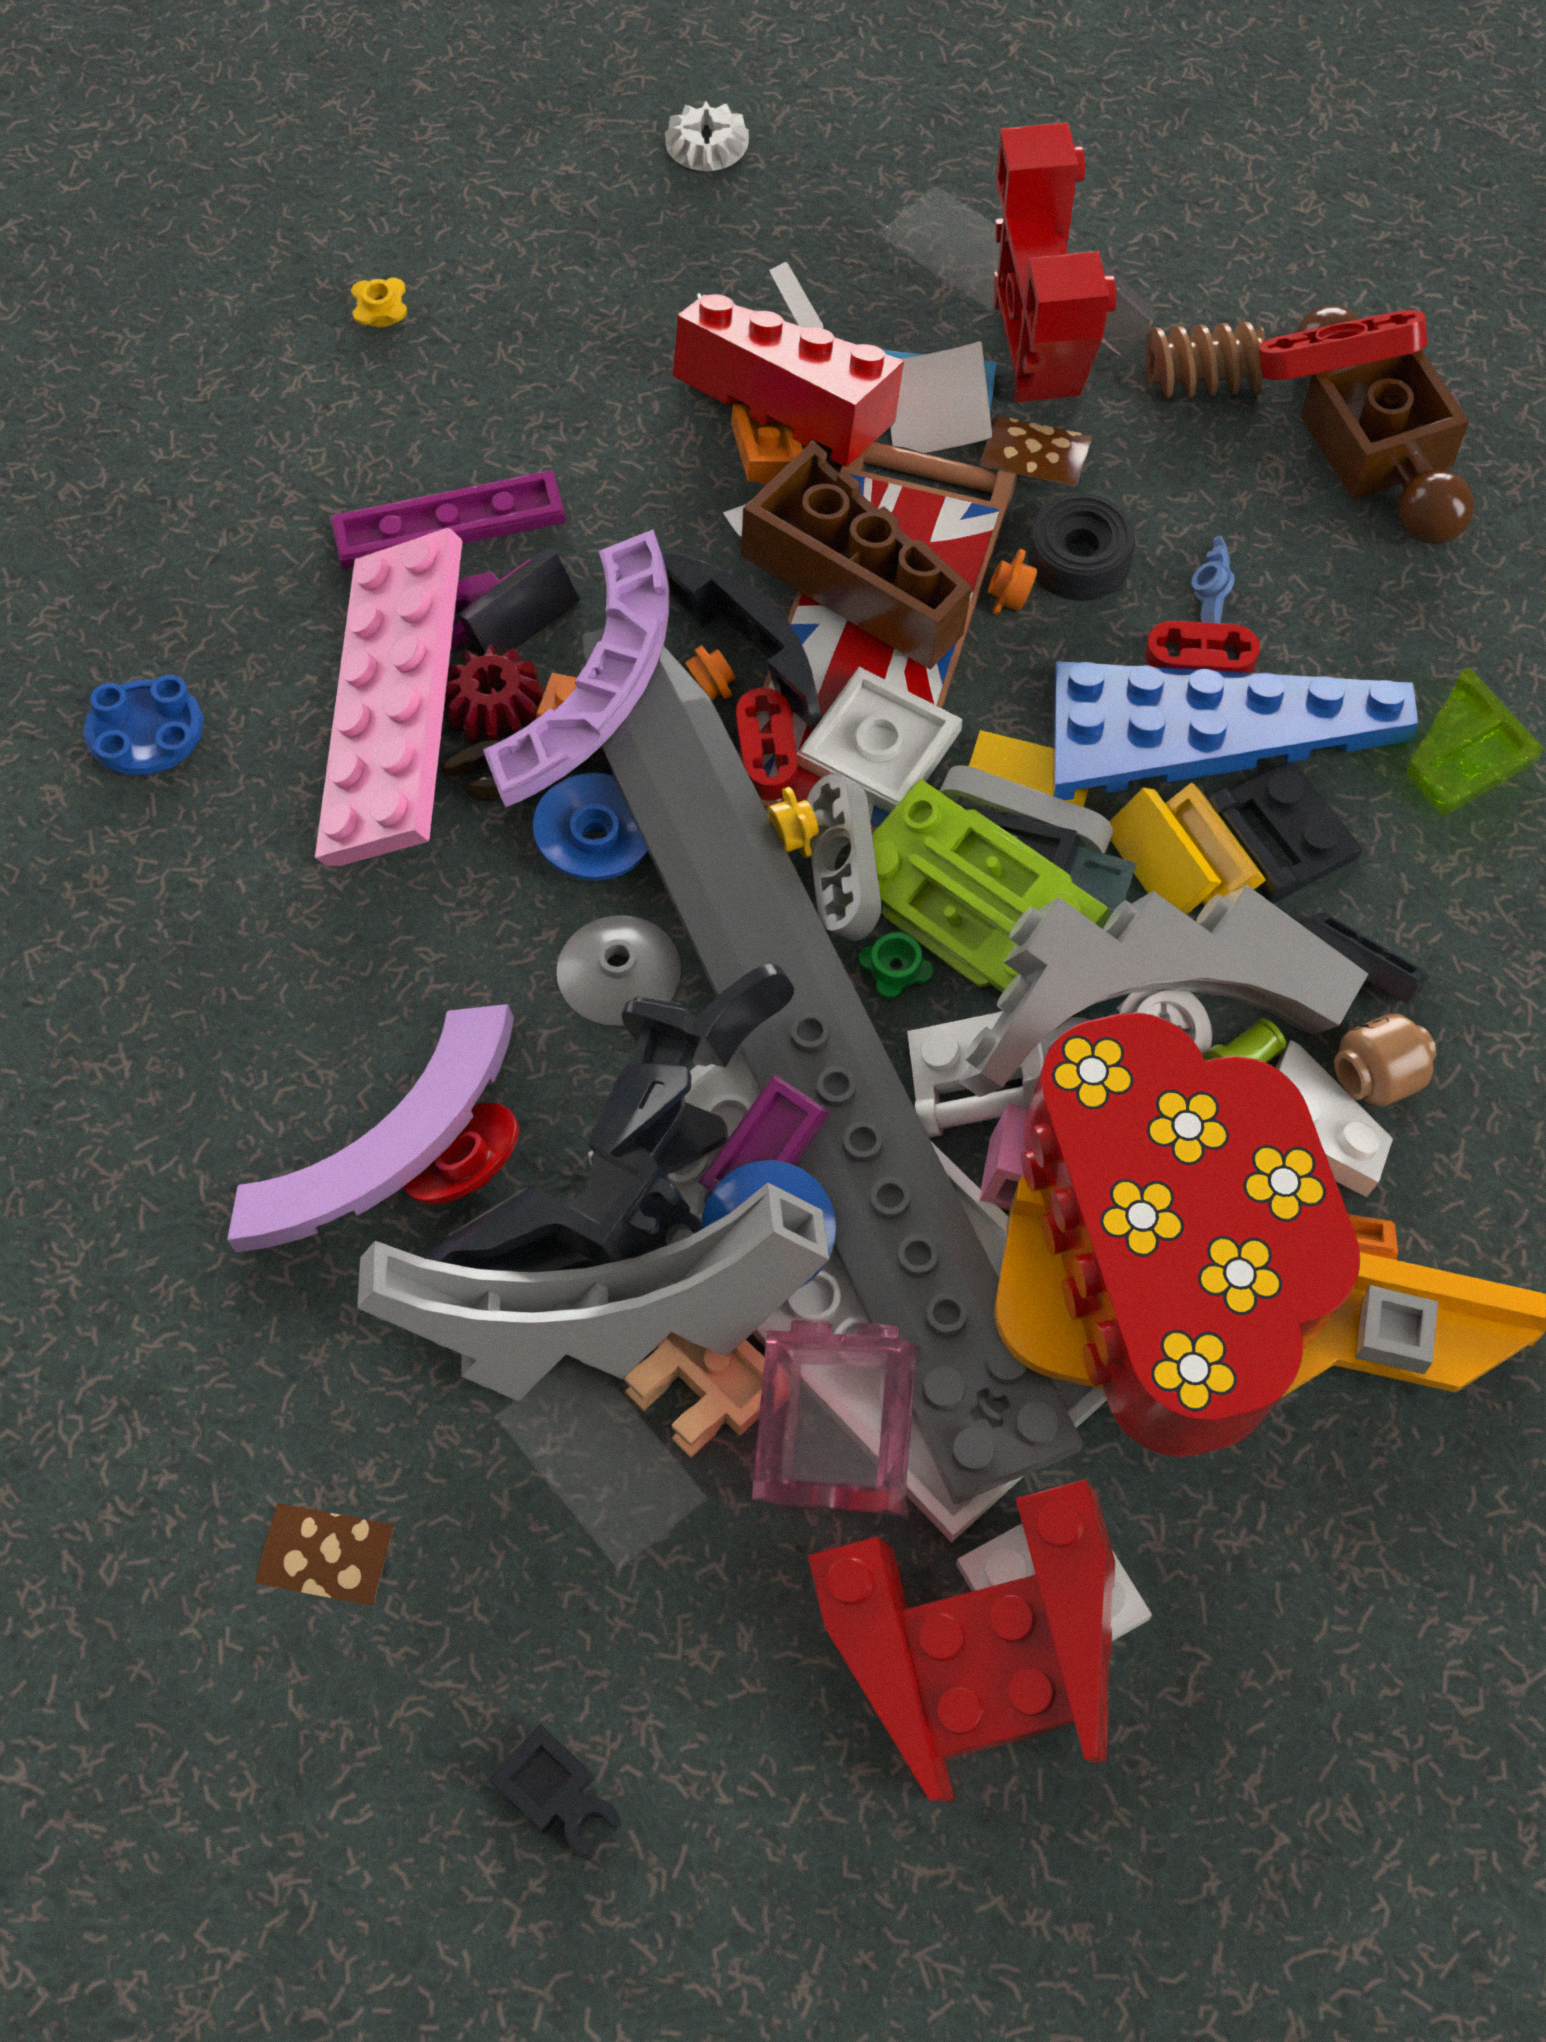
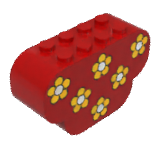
M1121 1013L1080 1023L1064 1032L1053 1043L1045 1057L1024 1119L1023 1136L1026 1151L1021 1153V1164L1028 1188L1032 1192L1040 1190L1045 1203L1047 1214H1043L1041 1217L1043 1236L1049 1252L1052 1255L1060 1254L1068 1277L1062 1280V1292L1067 1311L1073 1320L1081 1318L1089 1342L1083 1346V1357L1088 1376L1094 1386H1103L1111 1412L1123 1431L1146 1449L1167 1456L1187 1457L1232 1446L1248 1437L1258 1427L1292 1385L1300 1369L1303 1350L1311 1344L1353 1290L1360 1269V1250L1356 1234L1306 1101L1296 1085L1280 1070L1263 1061L1240 1056L1221 1057L1204 1061L1197 1045L1182 1029L1161 1017L1150 1014Z

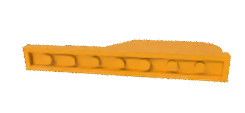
M1021 1176L1009 1208L1006 1231L1008 1232L995 1299L994 1313L998 1333L1009 1352L1020 1363L1034 1372L1054 1379L1103 1389L1102 1385L1094 1386L1085 1367L1083 1346L1089 1342L1081 1318L1073 1320L1065 1305L1062 1280L1068 1277L1060 1254L1052 1255L1045 1243L1041 1217L1047 1213L1040 1190L1030 1191L1025 1177ZM1360 1252V1269L1353 1290L1316 1338L1303 1350L1298 1374L1282 1397L1333 1365L1456 1393L1525 1347H1534L1546 1332V1294ZM1370 1285L1438 1301L1433 1363L1425 1374L1356 1358L1362 1297Z

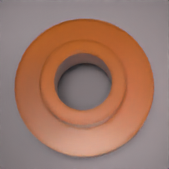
M702 645L694 649L696 656L684 663L692 678L708 694L711 701L720 696L724 700L733 696L728 684L735 681L736 677L721 652L717 649L708 654Z

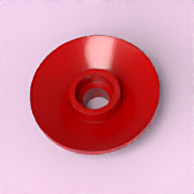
M497 1103L474 1105L471 1109L473 1118L451 1145L422 1173L403 1186L407 1194L418 1203L435 1205L456 1200L486 1185L508 1160L518 1141L519 1123L511 1110Z

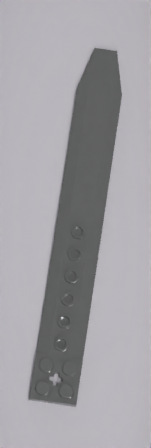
M605 628L582 635L586 664L597 642L602 640ZM663 645L657 666L645 691L627 718L612 736L600 746L601 752L716 997L753 969L766 964L780 966L794 987V995L790 1002L782 1010L755 1028L740 1044V1049L761 1092L773 1074H776L831 1113L795 1166L803 1169L815 1178L824 1188L832 1203L836 1218V1238L834 1243L836 1254L954 1505L1081 1452L1083 1442L1051 1377L1041 1375L1027 1368L1004 1345L996 1327L994 1313L999 1278L788 853L784 850V845L773 823L768 818L767 811L710 697ZM989 1397L992 1401H1001L1005 1405L1006 1409L1001 1413L1002 1425L992 1428L986 1419L974 1421L970 1413L978 1408L979 1398Z

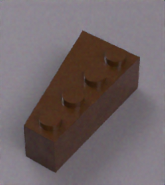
M812 441L743 507L740 556L931 670L964 634L972 586L922 540L912 541L898 528L899 519L885 506L877 509L860 493L861 484L846 470L838 473L826 462L827 453L817 443Z

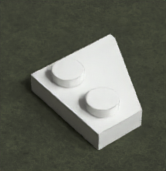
M1290 1040L1286 1049L1280 1055L1275 1068L1285 1074L1303 1095L1335 1181L1368 1197L1379 1183L1393 1138L1298 1043Z

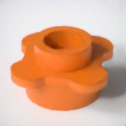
M1019 549L1011 564L1002 560L994 572L988 593L997 596L992 610V614L996 616L1000 613L1003 606L1019 612L1032 589L1037 568L1023 563L1026 554L1025 550Z

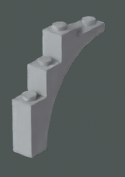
M1248 885L1224 897L1219 894L1215 895L1202 909L1196 921L1153 891L1133 903H1129L1127 900L1123 901L1111 914L1103 929L1058 897L1038 910L1033 907L1028 908L1011 930L1008 938L1015 945L1003 963L1019 974L1008 984L997 1002V1006L1003 1012L992 1030L985 1027L968 1047L964 1060L970 1063L959 1083L978 1097L1003 1088L1030 1051L1070 1016L1092 1004L1130 993L1183 990L1225 996L1267 1011L1291 1026L1314 1035L1340 1025L1368 973Z
M766 1183L730 1214L686 1239L641 1256L583 1269L532 1273L481 1270L424 1259L375 1241L360 1257L357 1308L381 1320L388 1321L429 1339L440 1346L461 1353V1377L520 1401L566 1354L588 1366L596 1367L620 1379H623L671 1332L683 1337L690 1343L699 1344L724 1357L729 1356L829 1260L823 1211L770 1183Z

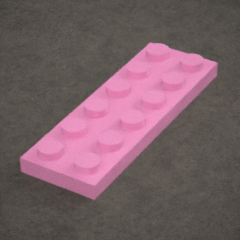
M449 527L363 556L354 561L315 858L326 866H342L429 842L462 550V539Z

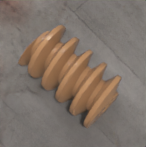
M1239 322L1233 333L1228 324L1218 323L1214 327L1212 334H1210L1206 325H1195L1191 330L1190 336H1188L1183 326H1173L1167 339L1161 328H1151L1147 333L1145 348V370L1149 390L1153 389L1154 384L1160 383L1164 398L1172 399L1176 382H1182L1186 397L1193 398L1198 381H1204L1208 395L1216 396L1220 379H1226L1230 394L1238 395L1242 378H1248L1252 393H1260L1264 379L1262 377L1259 345L1265 341L1262 326L1258 325L1255 331L1250 322Z

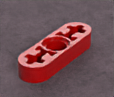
M1403 310L1271 338L1259 345L1262 377L1268 380H1287L1420 351L1428 344L1425 313L1421 311Z

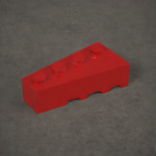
M703 295L678 314L673 377L725 404L741 401L749 405V417L765 425L773 421L782 422L793 428L792 439L805 446H808L812 441L815 443L818 441L832 449L831 459L845 467H848L895 422L904 360L886 355L877 346L868 344L855 345L834 338V335L828 330L814 327L804 328L783 321V318L774 312H756L734 305L731 299L722 295Z

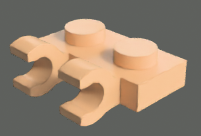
M673 1332L667 1335L652 1350L653 1354L639 1363L624 1378L625 1382L630 1386L625 1393L643 1411L670 1387L677 1376L701 1398L672 1424V1429L676 1432L672 1440L690 1458L716 1435L725 1422L741 1436L789 1390V1381L746 1339L729 1356L724 1357L699 1344L690 1343Z

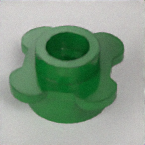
M901 931L882 936L876 941L874 946L865 947L859 956L860 967L871 972L877 982V993L885 999H896L900 996L902 989L915 983L926 984L933 975L931 962L922 959V951L919 944L906 932ZM898 961L902 964V967L893 969L890 964Z

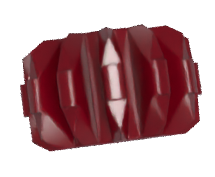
M489 644L485 655L480 657L466 650L463 658L464 666L449 665L444 708L447 709L448 723L454 732L464 730L465 738L469 740L471 745L480 740L484 733L488 735V740H500L499 734L507 732L510 737L522 730L521 725L526 727L536 720V713L544 695L543 687L539 685L537 670L533 666L532 661L521 662L520 655L517 654L514 648L502 656H498L496 650Z

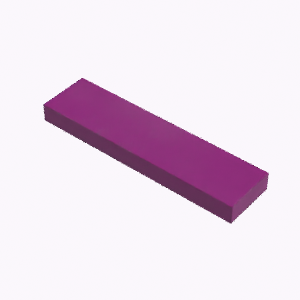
M553 470L330 516L342 569L354 567L355 559L448 527L462 539V544L566 523L565 512Z

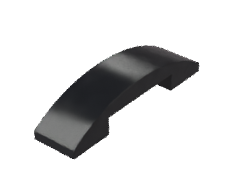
M664 553L662 557L666 568L669 594L702 627H705L721 614L769 658L767 662L774 689L787 699L790 709L814 730L822 719L813 673L799 638L783 615L767 598L737 576L702 560L684 555Z

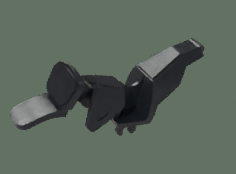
M766 964L753 969L724 990L698 1016L692 1008L677 1002L641 996L627 1001L621 1014L622 1021L628 1032L638 1042L633 1063L627 1064L618 1077L589 1135L587 1145L593 1151L591 1157L593 1168L587 1187L580 1195L564 1203L536 1189L525 1187L448 1234L449 1237L424 1257V1259L481 1270L532 1273L583 1269L638 1257L670 1245L671 1239L680 1229H688L693 1234L702 1230V1222L696 1215L689 1212L690 1206L674 1182L668 1177V1174L689 1165L725 1144L728 1140V1130L721 1116L686 1103L684 1096L691 1090V1073L688 1068L690 1064L706 1067L713 1064L726 1068L731 1057L744 1039L761 1023L782 1010L790 1002L794 995V987L783 969L775 964Z

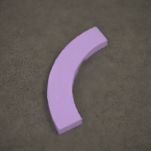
M653 530L599 551L607 586L606 627L602 640L597 642L587 664L575 680L576 688L555 711L549 708L522 730L503 741L483 749L505 807L538 793L563 778L587 760L612 736L630 714L645 691L659 660L669 616V586L666 568Z
M508 1004L447 1011L438 1045L421 1077L399 1105L377 1126L357 1141L312 1166L288 1175L261 1182L238 1185L227 1238L234 1251L243 1252L269 1248L318 1233L317 1226L328 1223L353 1210L356 1215L367 1211L396 1193L422 1173L451 1145L473 1118L471 1109L483 1093L486 1085L494 1083L509 1045L514 1021Z

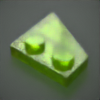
M1468 667L1459 675L1451 694L1444 706L1442 705L1425 739L1420 743L1405 774L1445 817L1538 762L1544 748L1471 668Z

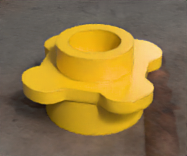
M389 278L387 280L375 279L369 282L362 280L353 285L351 289L352 296L357 300V307L353 310V318L357 323L374 327H386L406 317L407 307L402 303L401 297L406 292V288L402 280L398 278Z
M790 787L782 789L784 801L769 806L767 808V815L784 845L785 852L788 853L799 849L801 855L804 858L812 856L810 839L819 834L817 820L808 801L803 800L797 803L793 790Z

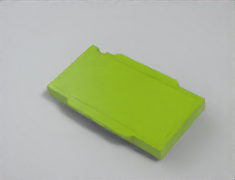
M921 778L872 834L880 899L883 906L882 913L885 919L902 932L909 934L917 943L978 987H986L991 984L1003 993L1008 984L1019 974L1003 962L1015 945L1008 938L1009 934L1028 908L1033 907L1038 910L1059 897L1102 929L1111 916L1107 906L1073 884L1070 875L976 810L964 809Z

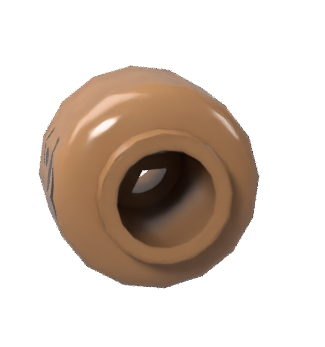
M1385 1014L1351 1029L1342 1037L1338 1050L1339 1053L1335 1056L1334 1066L1342 1088L1353 1099L1362 1100L1367 1105L1373 1107H1386L1421 1091L1430 1084L1434 1071L1433 1060L1436 1057V1047L1433 1038L1424 1027L1416 1026L1413 1021L1401 1014Z

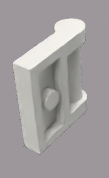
M1002 1012L907 1031L916 1096L915 1111L928 1137L942 1136L943 1129L999 1118L1002 1116L1008 1103L1028 1107L1044 1063L1041 1042L1030 1051L1009 1079L1023 1078V1086L992 1092L982 1097L972 1096L940 1103L939 1094L967 1089L959 1083L970 1063L964 1060V1055L981 1030L985 1027L992 1030Z

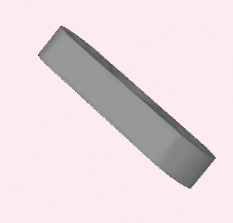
M964 765L952 767L948 771L939 792L961 807L963 805L1076 830L1081 839V844L1075 859L1089 865L1098 864L1102 860L1113 836V827L1110 822L1095 811L974 767Z
M829 774L821 778L813 786L807 798L815 814L819 834L810 839L817 912L825 929L849 941H857L866 937L874 929L881 913V899L868 800L865 791L861 787L838 774ZM851 843V852L847 861L841 868L835 870V861L839 852L845 845Z

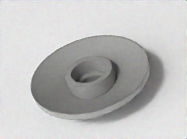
M625 915L600 918L580 928L564 945L557 963L558 986L569 1006L582 1017L595 1023L609 1026H624L621 1016L626 1002L633 1000L635 997L641 996L671 1001L677 991L681 978V960L672 939L655 924L641 918ZM614 955H624L629 959L626 964L620 967H614L607 963L608 959Z

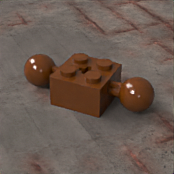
M1340 305L1321 306L1303 318L1296 333L1360 318L1352 310ZM1420 350L1407 355L1312 374L1301 418L1351 498L1356 499L1401 484L1404 490L1399 501V517L1403 527L1413 538L1427 544H1443L1460 536L1467 529L1473 518L1475 509L1474 495L1468 483L1460 475L1444 469L1454 465L1469 420L1424 352Z

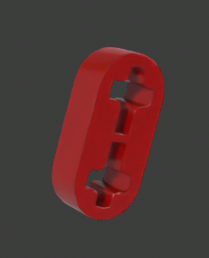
M1166 621L1156 625L1150 632L1145 658L1149 666L1159 668L1209 669L1213 671L1252 673L1257 663L1260 644L1258 638L1251 630L1240 625ZM1166 642L1177 643V648L1181 651L1180 656H1168V649L1165 647ZM1226 645L1236 646V652L1240 655L1239 660L1228 659L1227 652L1224 651Z
M757 688L748 691L737 703L736 721L741 761L760 799L775 801L783 798L782 789L790 787L794 790L797 784L798 757L791 711L787 699L780 692L771 688ZM761 711L768 712V717L771 719V733L760 734L756 713ZM774 754L778 776L766 777V772L763 769V755Z

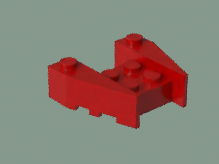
M1068 122L1000 129L996 192L999 195L1003 218L995 219L996 243H1000L998 270L994 272L995 311L1001 310L1015 376L1013 390L1015 403L1080 396L1103 339L1107 312L1115 311L1116 308L1115 280L1113 275L1104 274L1099 251L1067 254L1076 182H1083L1085 178L1084 151L1082 146H1074Z
M1086 1479L1016 1498L1035 1570V1575L908 1609L894 1549L878 1537L808 1555L824 1627L930 1801L941 1803L954 1801L945 1760L1074 1726L1077 1728L1084 1759L1094 1764L1106 1762L1109 1711L1107 1697L1109 1656H1111L1112 1647L1111 1610L1112 1589L1115 1582V1558L1097 1493Z

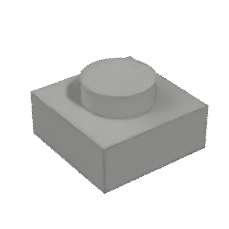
M1370 1285L1362 1297L1356 1358L1425 1374L1433 1363L1438 1301Z

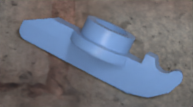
M1222 536L1214 538L1213 550L1207 552L1206 557L1210 562L1199 567L1192 577L1195 596L1202 602L1201 622L1220 623L1225 596L1230 592L1235 582L1234 574L1230 570V557L1227 545Z

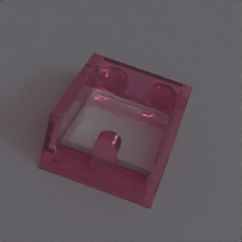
M792 1320L790 1331L767 1330L752 1500L777 1506L909 1516L906 1483L916 1355L919 1354L920 1347L904 1338H899L898 1327L883 1324H858L857 1335L832 1334V1324L812 1320Z

